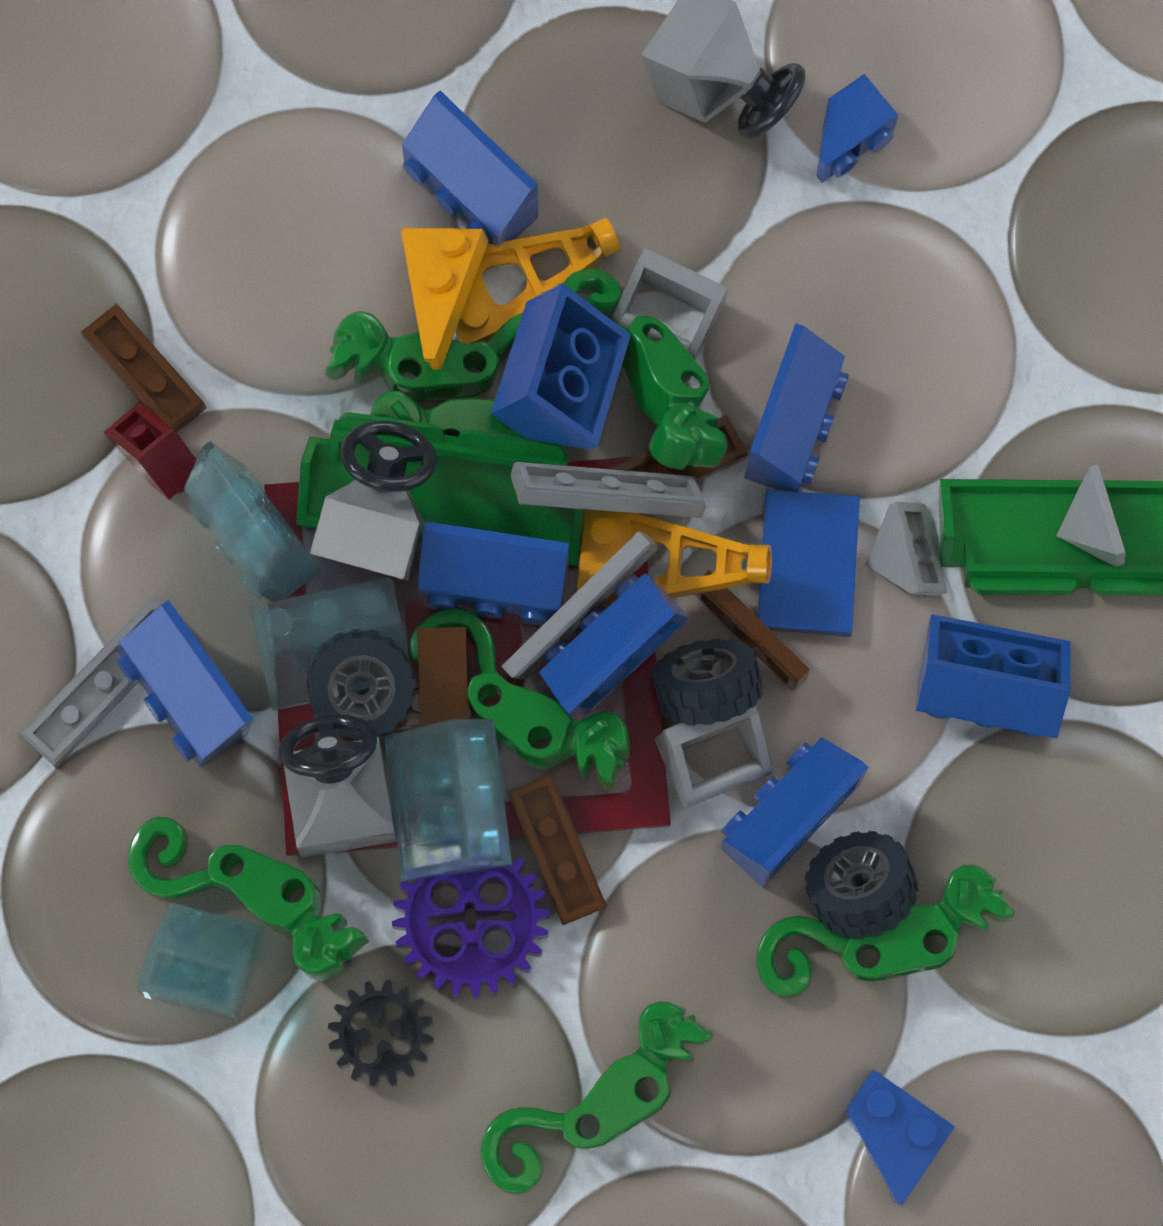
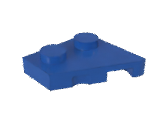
M874 1069L845 1110L853 1128L866 1146L865 1149L874 1166H877L888 1186L892 1199L898 1205H903L955 1126Z

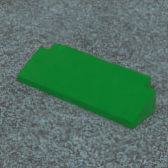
M352 412L342 414L339 420L335 419L330 439L310 436L308 438L300 464L297 525L317 528L325 497L355 481L346 471L341 461L340 448L345 436L351 430L364 423L394 421L411 426L421 432L431 442L436 452L437 464L432 476L424 484L408 490L424 522L569 543V565L577 566L585 509L519 504L510 476L514 462L568 466L569 453H565L561 445L476 430H464L459 434V437L444 435L443 430L439 426L434 424ZM376 435L384 443L394 444L398 447L414 446L399 437ZM358 444L355 448V457L359 464L367 470L370 451L361 444ZM422 461L407 462L405 476L417 471Z
M940 479L941 567H964V587H971L978 594L1070 595L1076 588H1091L1098 595L1163 596V481L1103 480L1125 549L1124 565L1114 567L1056 536L1083 480Z

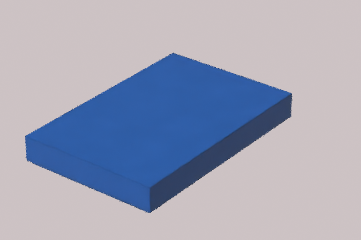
M766 489L762 545L771 546L772 569L769 583H759L757 617L771 631L851 637L860 496Z

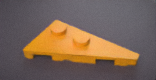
M403 227L401 235L425 361L430 364L432 370H441L489 240L483 229Z

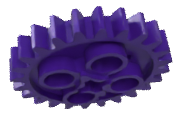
M464 840L461 854L455 855L447 843L444 844V859L439 861L428 852L426 858L429 868L426 871L414 865L411 867V872L417 880L415 884L408 882L400 883V889L409 897L408 900L393 902L394 908L399 912L405 913V917L392 921V927L396 930L406 931L407 934L400 937L395 943L397 948H412V951L404 959L406 966L419 962L422 964L417 974L418 980L423 981L431 974L436 976L434 991L439 992L448 982L452 984L454 998L459 997L464 986H470L473 998L478 999L481 986L488 985L490 991L496 996L498 995V980L503 978L512 987L516 986V979L513 973L516 968L528 974L532 971L525 957L527 955L534 957L542 956V950L533 941L534 939L548 938L549 931L538 926L537 922L550 918L549 910L536 908L535 905L546 898V893L543 890H530L537 881L536 873L523 877L520 875L524 866L522 858L514 861L511 865L506 863L507 848L503 847L493 857L490 856L487 841L483 842L479 853H472L468 840ZM492 882L503 885L508 892L507 897L498 905H488L480 898V892L485 885ZM442 886H451L459 893V899L456 904L447 909L439 908L432 902L433 893ZM467 909H475L477 917L496 916L503 913L514 914L512 921L480 920L476 923V930L472 931L467 930L464 922H452L439 926L428 925L430 918H465ZM491 931H503L510 937V946L503 953H490L483 946L485 936ZM444 934L458 936L462 941L460 951L452 957L439 955L434 948L440 936Z

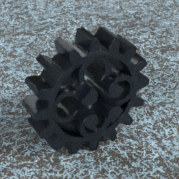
M385 980L382 991H375L372 983L367 981L365 982L366 994L359 996L350 989L347 991L351 1004L348 1007L339 1004L335 1005L334 1010L342 1018L340 1022L328 1023V1030L339 1034V1039L332 1041L328 1045L331 1051H343L344 1055L336 1063L340 1069L346 1068L351 1064L354 1066L351 1075L353 1081L358 1082L364 1074L369 1075L372 1088H377L380 1077H387L391 1086L395 1087L397 1086L398 1073L403 1071L411 1079L415 1076L411 1066L414 1060L419 1063H427L428 1057L421 1051V1047L434 1045V1037L424 1034L423 1029L433 1025V1020L431 1016L419 1017L418 1013L424 1008L425 1002L421 998L410 1003L408 1001L411 992L409 987L404 986L396 994L393 993L391 980ZM393 1004L399 1005L403 1009L400 1019L391 1021L389 1031L397 1040L406 1038L411 1041L410 1051L404 1055L396 1054L389 1042L381 1040L376 1046L378 1054L376 1060L370 1064L360 1061V1052L364 1048L371 1047L374 1038L369 1030L365 1028L354 1029L351 1026L352 1018L358 1013L366 1014L373 1026L381 1028L386 1022V1008Z

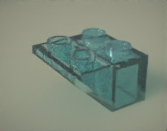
M170 902L151 940L137 991L145 998L238 1022L264 927Z

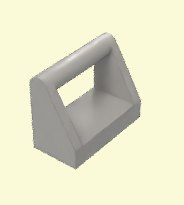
M644 248L611 320L628 328L637 316L629 312V309L643 283L705 313L692 342L674 334L694 360H696L725 305L728 288ZM651 328L647 338L653 341L662 340L660 333Z
M755 706L746 710V713L735 716L725 722H715L711 725L695 724V726L680 723L665 729L654 739L679 799L685 808L772 774L766 742ZM738 727L753 761L691 785L683 748Z

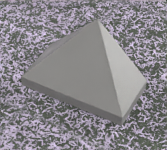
M1097 464L1088 468L1056 536L1117 567L1125 563V549L1100 468Z
M905 502L890 504L865 565L910 594L937 596L946 594L947 589L926 505Z

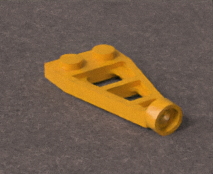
M605 217L581 228L504 241L499 247L495 243L487 244L455 331L459 341L467 344L482 341L488 342L503 324L524 311L527 301L564 283L566 278L572 273L592 269L603 258L621 251L617 236L609 220ZM593 239L596 246L594 250H591L587 245V241ZM555 248L563 250L569 262L568 267L548 280H539L530 262V258L535 254ZM508 264L516 265L522 269L526 277L527 285L525 290L507 304H496L492 300L483 281L484 272L491 267Z
M585 509L577 591L638 531L647 534L655 543L662 544L669 550L668 570L662 576L654 579L672 599L750 583L768 584L770 581L772 569V550L770 545L742 544L639 513ZM687 547L713 551L717 555L716 570L707 576H682L683 550ZM745 558H748L747 570L743 571L742 562ZM613 593L601 607H609L618 598Z

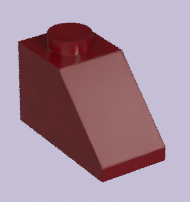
M137 403L104 431L108 439L148 483L168 500L174 495L190 488L195 478L204 471V468L175 430L141 403Z

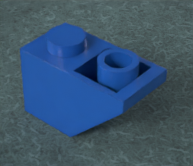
M865 74L828 99L816 175L821 183L832 175H835L837 178L844 176L855 167L859 156L869 149L872 152L881 150L894 137L893 133L898 114Z

